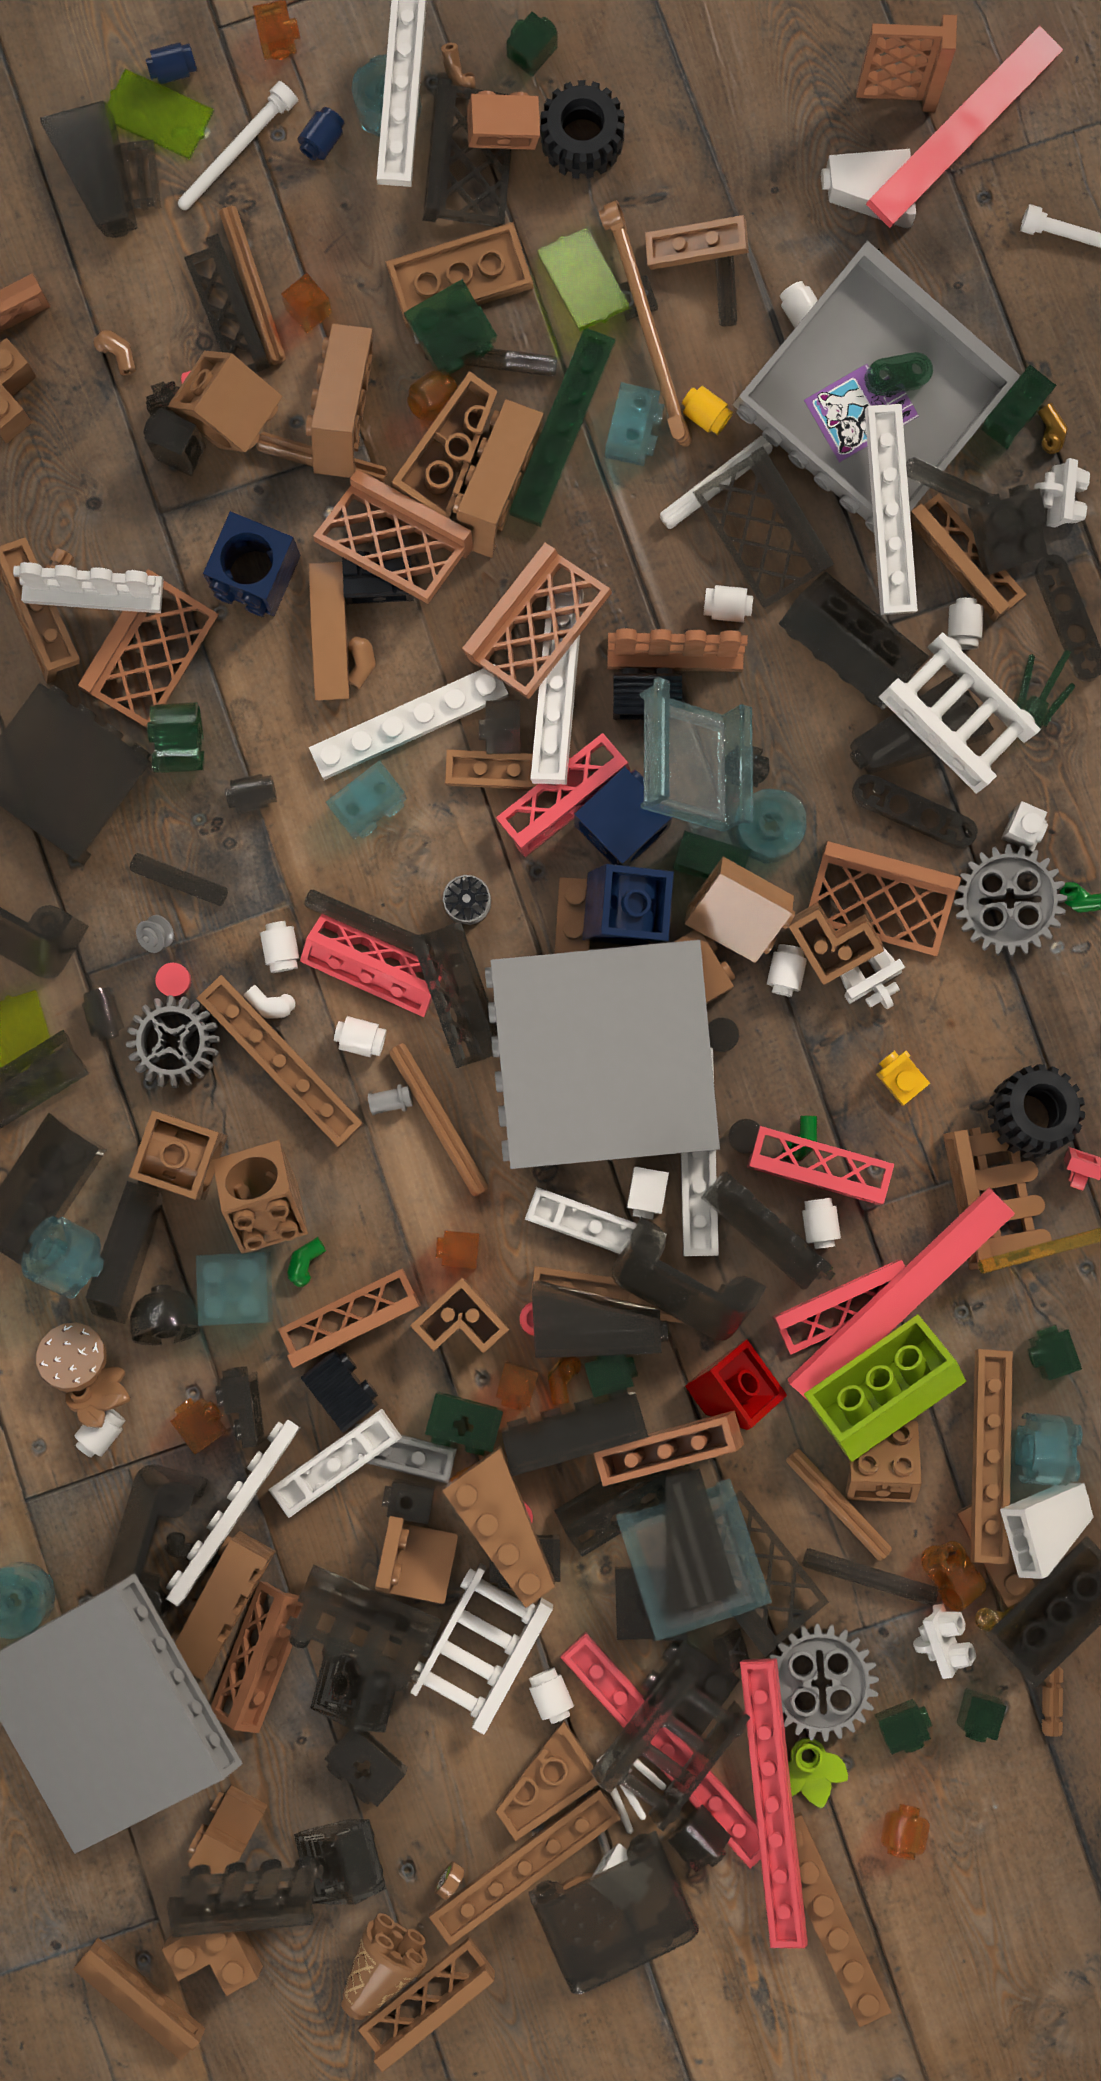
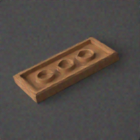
M513 222L386 261V267L406 328L411 327L412 322L439 318L444 313L450 315L534 288Z

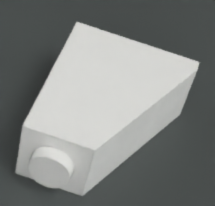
M910 149L829 155L827 167L821 170L822 190H828L829 202L880 219L866 203L911 157ZM915 203L899 218L895 225L903 228H912L916 216Z
M1060 1483L1000 1509L1018 1577L1036 1579L1048 1577L1093 1519L1090 1500L1084 1483Z

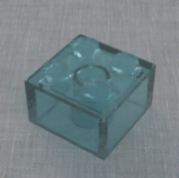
M271 1252L196 1255L198 1326L273 1321Z

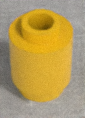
M703 385L698 390L694 387L691 388L681 403L685 407L683 414L708 433L713 431L718 435L733 415V412L728 409L729 404Z

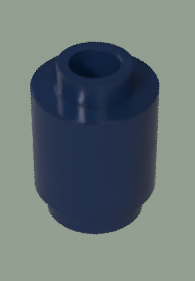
M181 42L152 49L150 50L151 57L146 58L151 80L158 78L160 85L190 77L191 72L197 71L190 43L181 45Z
M323 107L321 111H316L297 138L300 144V151L311 160H316L317 158L324 160L343 134L342 128L345 122L341 116L328 107Z

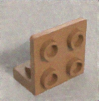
M917 1421L908 1422L853 1462L849 1459L850 1472L846 1484L847 1500L916 1503L922 1484Z
M390 1516L375 1585L376 1591L444 1604L458 1540L457 1534L404 1524V1518Z

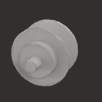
M153 915L147 921H142L138 924L136 936L138 942L146 951L157 953L163 947L172 944L174 931L167 919L160 915Z

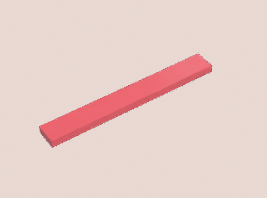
M1039 26L868 200L866 205L891 228L1055 60L1063 49Z
M989 1187L787 1379L790 1385L806 1399L804 1393L886 1337L1015 1215L1013 1210Z
M585 1632L560 1655V1658L751 1869L761 1860L757 1821L588 1633Z
M777 1658L742 1660L740 1662L770 1948H806L808 1941Z

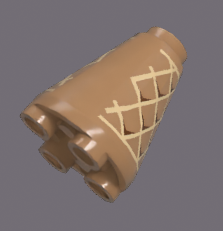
M384 1913L377 1914L375 1919L367 1924L343 1992L341 2006L346 2014L356 2020H363L422 1973L428 1960L426 1951L423 1948L425 1938L420 1932L414 1929H405Z

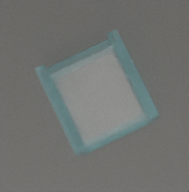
M659 677L656 678L652 687L639 694L644 699V802L641 803V808L722 832L743 822L747 824L752 823V707L740 704L723 715L671 699L670 681Z
M730 1479L717 1482L713 1487L634 1513L628 1511L616 1515L656 1641L698 1629L772 1603Z

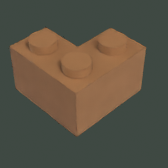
M7 338L0 342V437L6 444L32 423L24 409L13 396L37 377L29 363Z
M817 902L796 914L789 925L790 930L823 985L884 951L883 944L866 914L835 931Z
M464 1277L410 1325L433 1351L460 1328L483 1354L510 1329Z
M232 1785L226 1795L219 1792L209 1810L215 1814L210 1825L207 1826L202 1823L187 1850L188 1853L193 1855L187 1866L226 1886L268 1805Z
M231 1903L169 1936L162 1947V1951L177 1981L210 1964L226 1996L257 1980L263 1968Z

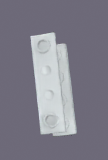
M942 632L927 647L934 656L907 683H903L897 678L879 698L977 794L997 776L991 770V765L1017 737L1025 743L1041 729L1035 724V720L1030 713L1021 710L962 651L961 646L956 640L947 637ZM945 665L959 679L932 707H927L917 697V692ZM970 689L983 704L956 732L952 731L942 722L941 717ZM994 713L1008 728L981 756H977L967 746L966 741Z
M480 1563L476 1571L471 1568L468 1570L460 1585L461 1588L465 1589V1592L425 1664L418 1661L409 1681L414 1683L410 1693L417 1696L424 1684L470 1710V1715L475 1717L472 1728L485 1734L550 1616L553 1604L540 1598L537 1605L531 1604L525 1608L519 1599L483 1580L482 1576L486 1566ZM476 1591L522 1617L521 1622L526 1625L520 1636L516 1634L511 1636L466 1611L465 1607L473 1592ZM456 1623L464 1625L505 1649L504 1653L509 1655L504 1666L496 1665V1667H493L447 1641ZM439 1654L445 1655L487 1679V1684L492 1686L487 1697L479 1696V1698H476L430 1672Z

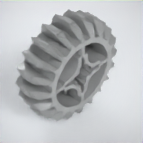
M168 995L166 1000L167 1006L164 1007L161 999L156 998L154 999L156 1010L153 1011L149 1006L144 1005L142 1010L147 1016L143 1019L138 1015H134L133 1020L139 1023L140 1026L138 1030L132 1027L128 1028L127 1032L136 1036V1040L127 1041L126 1047L137 1048V1051L131 1053L128 1057L130 1061L142 1060L135 1070L138 1073H142L149 1069L145 1080L148 1082H152L159 1075L158 1086L165 1087L170 1078L172 1088H179L180 1077H182L184 1083L190 1086L193 1084L191 1073L202 1079L205 1075L199 1067L204 1065L212 1069L214 1066L212 1062L206 1060L208 1054L212 1056H218L219 1054L218 1050L209 1048L210 1043L220 1042V1037L215 1035L209 1036V1032L215 1031L218 1026L214 1022L205 1024L211 1016L209 1011H204L197 1015L201 1008V1004L198 1002H194L188 1009L189 999L182 996L178 1006H176L175 997ZM179 1014L189 1017L191 1021L186 1025L182 1024L177 1028L171 1029L161 1018ZM152 1026H154L158 1034V1043L152 1049L153 1052L149 1054L147 1038ZM198 1029L200 1044L198 1052L193 1058L188 1050V1042L194 1035L193 1032ZM165 1032L175 1037L180 1036L181 1040L177 1042L180 1043L178 1048L182 1053L172 1047H166V1043L170 1042L166 1041L168 1036ZM170 1055H175L186 1066L175 1070H165L158 1067L155 1063L160 1059L164 1060Z

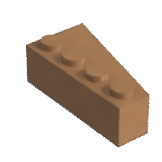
M332 324L330 337H324L322 358H325V361L318 364L317 384H320L319 389H313L311 408L314 410V415H308L306 421V436H311L313 469L315 474L351 478L355 472L354 451L358 452L360 443V420H363L365 391L367 392L373 357V328Z
M469 371L391 483V487L450 519L455 500L461 491L493 407L497 390Z
M507 399L501 411L495 410L489 425V430H492L489 439L483 437L477 452V457L480 458L477 466H470L465 479V485H468L464 494L459 493L457 495L452 511L457 514L456 523L472 531V551L490 558L493 557L496 549L497 530L503 531L507 521V514L511 504L508 498L513 500L516 498L523 475L520 470L526 471L542 430L544 416L542 412Z
M500 1445L444 1486L442 1492L524 1607L527 1608L555 1587V1580Z
M241 1531L233 1537H226L218 1552V1555L221 1556L215 1568H209L200 1584L204 1587V1590L198 1600L196 1598L192 1599L183 1615L188 1620L182 1631L176 1629L171 1636L192 1675L202 1681L210 1672L276 1552Z

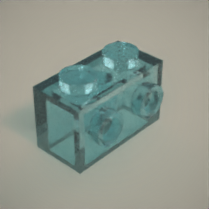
M621 382L606 442L605 458L644 466L646 456L653 457L657 436L652 435L654 423L661 424L665 404L659 403L661 391Z
M379 760L325 803L354 840L357 836L364 838L377 828L376 822L383 816L392 817L405 806L403 801L407 797L403 789Z

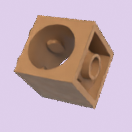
M204 351L167 407L216 447L246 453L247 450L253 448L260 437L259 431L265 422L270 421L277 413V404L283 396L232 353Z
M152 1110L129 1177L195 1200H206L215 1174L212 1160L221 1157L228 1135Z
M280 1140L212 1160L221 1211L241 1254L257 1251L261 1248L308 1234L298 1182Z

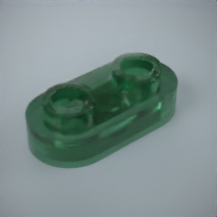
M919 352L881 358L874 361L866 370L864 376L865 385L871 393L878 396L920 389L931 379L933 365L926 355ZM913 364L920 366L921 374H916L912 370ZM881 370L889 374V380H883L880 377Z

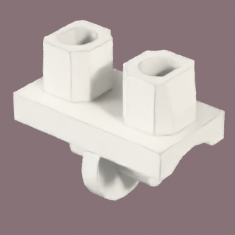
M1068 458L1064 464L1052 466L1051 472L1045 473V481L1034 485V494L1043 497L1042 507L1048 508L1046 526L1055 528L1064 523H1078L1086 518L1087 506L1083 502L1075 501V491L1082 492L1087 489L1090 472L1078 468V460Z
M884 948L883 952L868 960L876 972L875 974L865 979L857 966L840 976L846 989L844 997L849 1004L874 990L875 994L865 999L870 1008L880 1002L886 1009L894 1006L890 996L900 991L896 982L886 987L883 984L901 974L905 966L900 959L895 961Z
M937 1604L932 1607L933 1613L923 1620L924 1625L918 1628L921 1636L914 1640L913 1645L917 1653H927L930 1661H937L942 1679L953 1678L958 1669L972 1665L976 1659V1653L973 1644L970 1642L957 1643L955 1636H960L965 1631V1621L962 1612H946L944 1604Z

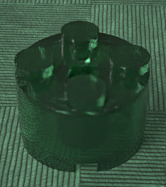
M198 702L150 706L151 722L147 723L149 743H154L155 752H152L153 772L203 771L205 754L204 751L199 750H202L204 734Z

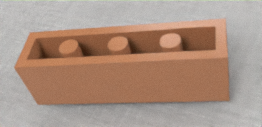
M735 1411L604 1445L594 1451L593 1454L602 1485L607 1486L732 1453L744 1446V1441Z

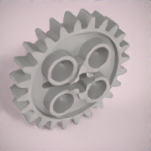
M1007 844L1005 854L1001 855L998 849L993 847V857L988 858L981 852L979 854L980 865L971 861L968 863L972 874H960L961 879L966 882V886L960 885L958 891L956 890V892L963 895V898L954 900V905L964 907V910L957 913L956 918L961 920L967 919L968 922L963 925L962 931L966 932L973 929L974 933L971 937V942L974 943L982 938L984 940L982 950H987L991 944L996 945V955L999 956L1003 947H1008L1009 954L1013 957L1015 948L1021 947L1026 955L1028 954L1029 943L1032 942L1040 949L1041 941L1039 937L1043 936L1049 940L1053 938L1048 929L1050 926L1054 928L1061 927V923L1054 917L1055 915L1062 916L1066 913L1065 909L1057 906L1058 903L1067 901L1066 895L1057 894V891L1065 887V882H1054L1053 879L1057 877L1059 870L1054 869L1048 872L1047 867L1049 866L1050 859L1047 858L1039 863L1037 861V850L1028 857L1025 856V846L1023 845L1017 854L1012 852L1010 844ZM1023 875H1032L1037 880V886L1031 891H1023L1017 885L1018 879ZM987 877H998L1002 881L1000 890L993 893L986 891L982 884ZM1007 893H1014L1015 899L1036 896L1042 899L1041 902L1037 903L1015 902L1014 908L1011 909L1007 908L1005 902L987 905L979 903L980 899L1004 900L1007 897ZM1027 908L1033 909L1038 914L1037 922L1029 926L1022 924L1018 918L1019 913ZM990 910H997L1003 915V921L1000 925L991 927L984 922V915Z
M816 1623L814 1633L809 1634L805 1626H801L802 1637L797 1638L792 1632H789L791 1644L786 1645L780 1641L777 1643L782 1651L781 1656L770 1654L771 1659L777 1658L782 1710L787 1715L784 1720V1726L787 1727L792 1722H795L797 1724L796 1735H799L804 1728L809 1729L810 1740L814 1739L817 1731L822 1732L825 1742L828 1741L829 1731H834L836 1736L842 1739L841 1728L844 1726L854 1733L855 1728L852 1721L857 1719L865 1723L866 1719L861 1711L863 1709L873 1711L874 1707L867 1699L868 1697H878L879 1694L870 1688V1684L878 1682L879 1677L869 1675L868 1671L876 1667V1663L864 1662L863 1660L870 1651L868 1648L857 1651L856 1648L860 1642L858 1637L851 1642L846 1641L848 1630L846 1629L839 1636L834 1635L833 1624H830L826 1633H822L819 1623ZM817 1650H822L826 1679H832L831 1684H827L825 1687L826 1714L820 1712L818 1686L811 1684L812 1680H816L818 1677ZM836 1653L843 1654L848 1659V1666L839 1673L833 1672L828 1667L830 1656ZM806 1655L812 1660L813 1667L810 1672L799 1674L793 1669L792 1664L797 1656ZM840 1689L847 1691L851 1696L849 1705L842 1709L834 1707L830 1701L832 1693ZM807 1691L815 1697V1704L811 1709L801 1710L797 1707L795 1698L800 1692Z

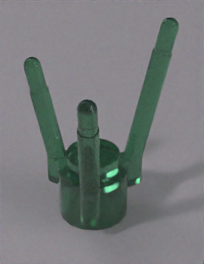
M1068 650L1063 652L1040 696L1031 695L1029 700H1026L1035 655L1030 654L1028 657L1016 705L1021 710L1030 713L1035 720V724L1040 729L1042 725L1047 727L1052 716L1075 689L1074 683L1069 684L1047 710L1049 703L1046 702V699L1070 656Z

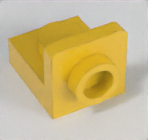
M894 1050L879 1063L883 1069L876 1075L903 1106L927 1087L930 1082L910 1060V1054L907 1051L898 1055Z

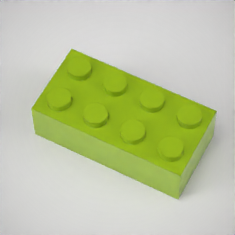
M917 1314L808 1390L804 1395L820 1421L850 1461L853 1462L967 1381L955 1358L919 1314Z

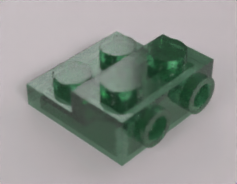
M463 279L404 312L405 319L437 375L445 371L447 375H450L461 369L465 365L464 360L475 354L479 358L494 349L493 343L496 342L497 335L481 306L478 307Z

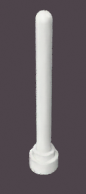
M278 81L270 90L271 95L268 97L269 102L179 198L178 206L180 209L188 210L278 112L290 111L298 102V98L286 84Z
M1028 205L1022 220L1021 232L1034 235L1035 232L1041 234L1043 230L1101 248V233L1049 218L1047 213L1042 212L1041 207Z

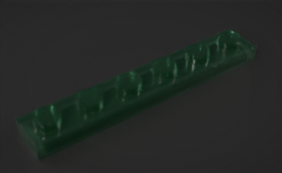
M584 327L509 513L511 516L539 527L542 526L615 347L616 339Z

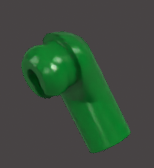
M1066 882L1065 887L1059 891L1060 894L1067 896L1065 903L1078 913L1101 910V893L1090 894L1075 882Z
M800 1116V1134L797 1135L798 1137L817 1142V1116ZM787 1142L789 1149L797 1146V1144ZM803 1146L792 1154L796 1161H801L813 1150Z
M319 1237L298 1248L291 1255L287 1276L297 1287H304L310 1282L311 1277L308 1272L310 1261L326 1252V1248Z

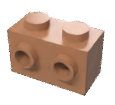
M480 91L476 94H471L467 107L468 148L535 150L540 137L539 97L529 96L525 92L496 95L492 91Z

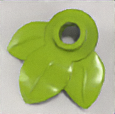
M802 1738L793 1745L791 1760L788 1761L792 1797L801 1791L813 1805L823 1808L830 1796L831 1782L841 1783L848 1780L846 1765L838 1755L826 1752L823 1745L816 1739ZM807 1749H811L815 1753L813 1759L809 1761L802 1759V1753Z

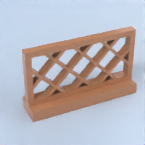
M943 14L940 26L872 24L856 87V98L922 100V112H935L956 50L957 15Z
M357 469L350 478L351 486L313 535L314 542L429 604L462 557L466 559L472 551V531ZM355 499L366 505L367 512L347 516L346 508ZM388 517L394 521L395 528L376 532L373 520ZM365 521L370 522L372 533L352 537L351 524ZM346 526L348 538L334 541L326 536L332 528ZM417 533L422 536L424 543L404 547L402 535ZM398 536L400 549L380 551L378 540ZM374 541L376 554L362 556L356 553L354 545ZM445 548L452 552L448 560L433 563L430 551ZM426 552L429 564L409 568L408 555ZM403 557L405 569L391 572L384 568V560ZM431 572L433 581L426 590L413 584L411 576Z
M545 542L466 642L462 650L471 663L480 669L481 667L530 699L612 594V591L609 587L560 556L555 548ZM561 567L571 573L572 583L553 587V577ZM592 587L599 592L592 602L579 604L578 590ZM573 591L574 605L556 609L555 594ZM549 596L551 610L533 613L532 604L537 598ZM575 613L576 623L573 627L559 631L557 616ZM552 618L553 632L535 635L534 621ZM528 622L530 637L512 640V629L517 624ZM554 640L555 650L552 654L538 657L536 643ZM531 644L533 659L515 662L513 648ZM508 649L509 663L495 666L488 661L495 651ZM533 666L534 677L525 687L517 681L516 670ZM510 671L511 676H509L505 672Z
M149 569L146 571L149 576H159ZM164 580L163 590L176 598L178 609L160 614L155 613L152 616H147L148 612L122 611L78 684V688L82 692L93 696L149 731L219 616L212 609ZM180 600L190 607L182 608ZM197 610L209 617L202 629L188 632L184 613ZM180 614L184 633L165 637L160 619ZM156 620L161 638L141 643L138 632L141 624ZM136 635V639H137V643H138V644H134V645H130V646H129V644L131 643L132 639H133L134 636ZM198 635V637L192 645L190 637ZM186 638L189 648L186 657L171 660L166 642ZM162 643L167 662L147 666L143 648ZM139 649L144 667L124 672L121 657L127 651ZM118 664L120 673L112 674ZM181 664L177 672L174 674L172 665ZM169 667L172 678L169 685L153 689L149 671ZM145 672L150 691L130 695L125 677ZM122 677L126 696L111 699L101 693L107 681ZM163 693L157 703L155 694ZM151 695L154 710L148 720L134 712L131 700ZM128 701L130 710L119 703Z
M826 841L808 907L830 895L839 912L829 917L828 920L834 929H840L850 923L845 913L863 904L872 919L870 923L872 926H876L879 932L877 935L882 942L938 956L961 877ZM828 863L842 866L848 877V880L832 889L824 877ZM848 868L861 872L852 877ZM867 873L875 875L881 889L864 898L854 880ZM881 877L894 881L885 886ZM900 882L908 884L915 897L897 907L888 889ZM823 883L827 892L819 895ZM851 883L860 900L843 910L833 892ZM914 886L927 890L918 895ZM933 891L945 894L946 899L943 909L930 916L921 898ZM884 892L893 909L875 918L866 901ZM917 901L926 918L908 927L900 910ZM896 913L905 930L894 937L887 936L878 922ZM842 916L846 924L833 920ZM940 916L938 926H936L933 919ZM929 922L935 932L932 947L918 944L912 931ZM908 934L912 942L899 938Z

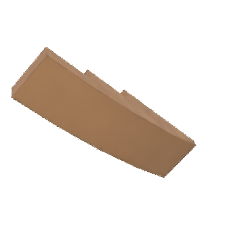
M342 562L310 563V611L315 700L350 699L348 624L343 591Z

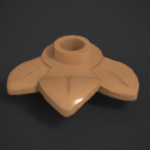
M119 1367L104 1368L92 1385L80 1391L66 1393L65 1401L67 1406L72 1411L77 1412L79 1421L83 1425L92 1428L102 1427L105 1421V1411L119 1407L131 1400L126 1389L120 1384L125 1376L124 1369Z

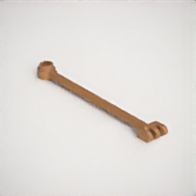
M615 200L605 204L604 209L599 211V216L604 229L608 230L611 228L614 234L669 416L667 421L672 437L681 446L687 447L691 444L692 437L676 396L627 234L625 218L619 203Z

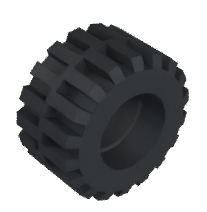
M578 80L577 86H572L571 82L564 84V91L558 88L553 91L552 100L547 98L544 103V111H541V143L544 156H548L549 163L553 168L559 165V172L566 175L569 171L572 172V178L579 179L580 174H586V179L594 178L595 171H598L600 175L607 171V164L613 166L617 161V155H620L623 149L625 124L624 112L620 110V101L617 97L612 99V91L607 87L603 91L600 90V83L594 81L591 86L585 85L586 80ZM585 119L598 125L601 132L590 140L580 141L569 137L564 132V128L575 120Z
M1037 1064L1033 1068L1031 1065L1024 1067L998 1085L994 1090L996 1094L990 1097L989 1104L993 1108L988 1110V1118L994 1120V1123L990 1125L992 1133L998 1131L1000 1135L997 1138L998 1142L1001 1145L1005 1142L1009 1144L1007 1150L1013 1154L1020 1150V1157L1028 1158L1034 1155V1158H1040L1070 1143L1075 1138L1074 1135L1080 1132L1082 1125L1079 1122L1085 1119V1112L1080 1110V1107L1085 1105L1083 1097L1078 1098L1076 1092L1080 1091L1077 1084L1072 1086L1068 1082L1071 1077L1066 1073L1060 1076L1058 1068L1052 1066L1046 1070L1043 1064ZM1025 1095L1035 1097L1044 1104L1049 1117L1047 1128L1035 1125L1027 1117L1024 1110Z

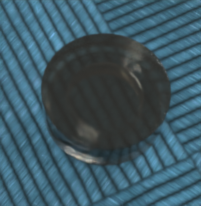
M721 1017L712 1020L708 1024L710 1048H713V1051L723 1053L734 1048L739 1040V1030L732 1020Z
M742 1119L734 1123L728 1134L729 1143L732 1148L739 1153H752L760 1125L751 1119Z

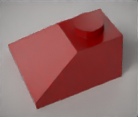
M748 1339L742 1341L713 1362L685 1385L705 1415L712 1417L735 1411L739 1428L749 1430L787 1396Z

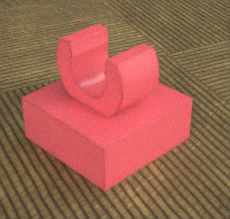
M1068 1147L1064 1162L1066 1169L1071 1171L1068 1178L1070 1187L1083 1191L1088 1177L1100 1181L1101 1157Z

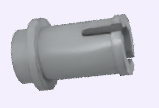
M401 1084L397 1085V1089L368 1094V1103L372 1116L397 1109H402L404 1112L407 1111V1107L413 1106L410 1088L408 1086L402 1087Z

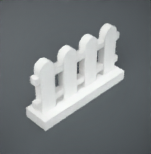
M22 562L20 566H14L13 575L20 577L19 583L23 585L21 599L23 603L161 613L162 576H149L147 573L137 570H128L126 574L113 573L106 568H91L90 571H82L68 565L42 568L41 565L30 562Z

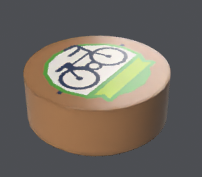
M451 1862L439 1878L434 1893L444 1900L449 1899L463 1879L464 1868L455 1862Z

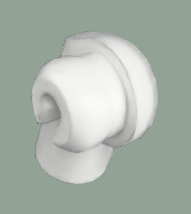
M256 985L252 986L243 995L254 1009L267 1019L285 1018L295 1008V1000L291 995L283 994L281 997L267 998Z

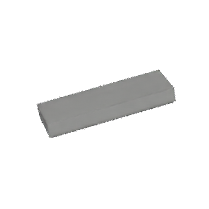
M401 1435L402 1438L367 1462L368 1464L449 1483L457 1448Z

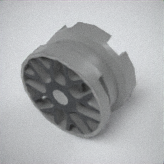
M462 875L455 877L447 884L443 893V904L446 913L453 921L470 926L486 918L491 907V896L488 887L481 879L472 875Z

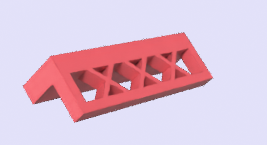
M602 733L569 759L568 772L571 770L584 771L583 782L580 785L569 787L563 786V784H558V786L553 784H537L498 815L496 819L514 840L519 851L526 857L572 821L574 814L621 769L626 767L630 771L629 763ZM602 745L613 757L603 766L590 765L591 754ZM586 759L585 764H579ZM589 771L595 772L589 777ZM544 791L557 792L556 804L551 808L537 807L538 796ZM562 793H568L562 798ZM530 802H532V807H526ZM518 812L531 813L529 825L519 833L508 822ZM536 814H542L537 819H535Z
M321 914L307 936L300 962L422 1017H425L433 995L446 971L443 967L324 914ZM324 927L337 933L338 938L331 939L320 934ZM362 944L368 947L369 952L362 953L355 950L353 945ZM393 958L399 961L401 966L393 967L385 963L384 959ZM424 972L434 978L429 983L418 978L415 973Z
M760 1126L747 1168L872 1204L882 1205L886 1198L894 1164ZM769 1136L779 1139L785 1153L776 1158L760 1155L764 1137ZM785 1141L797 1144V1146L789 1149ZM803 1146L808 1147L814 1151L819 1162L805 1168L798 1165L792 1153ZM819 1151L829 1153L832 1155L823 1159ZM788 1155L792 1164L781 1161L780 1159ZM836 1156L846 1158L852 1172L843 1177L834 1176L825 1162ZM853 1160L864 1163V1165L857 1168ZM821 1165L825 1173L813 1169ZM870 1165L885 1169L880 1188L866 1185L859 1172ZM855 1174L859 1183L848 1180L847 1178Z
M897 1259L772 1316L789 1354L796 1353L833 1336L849 1321L844 1322L847 1313L852 1315L857 1313L849 1310L853 1297L862 1293L874 1297L882 1290L884 1283L891 1281L905 1268L903 1261ZM877 1287L876 1293L869 1291ZM846 1301L844 1307H841V1306L838 1305V1304H840V1303ZM831 1307L843 1311L838 1325L828 1328L817 1324L821 1312ZM815 1315L813 1322L807 1320V1318ZM798 1322L811 1325L807 1339L793 1345L786 1328ZM816 1327L825 1330L813 1336Z

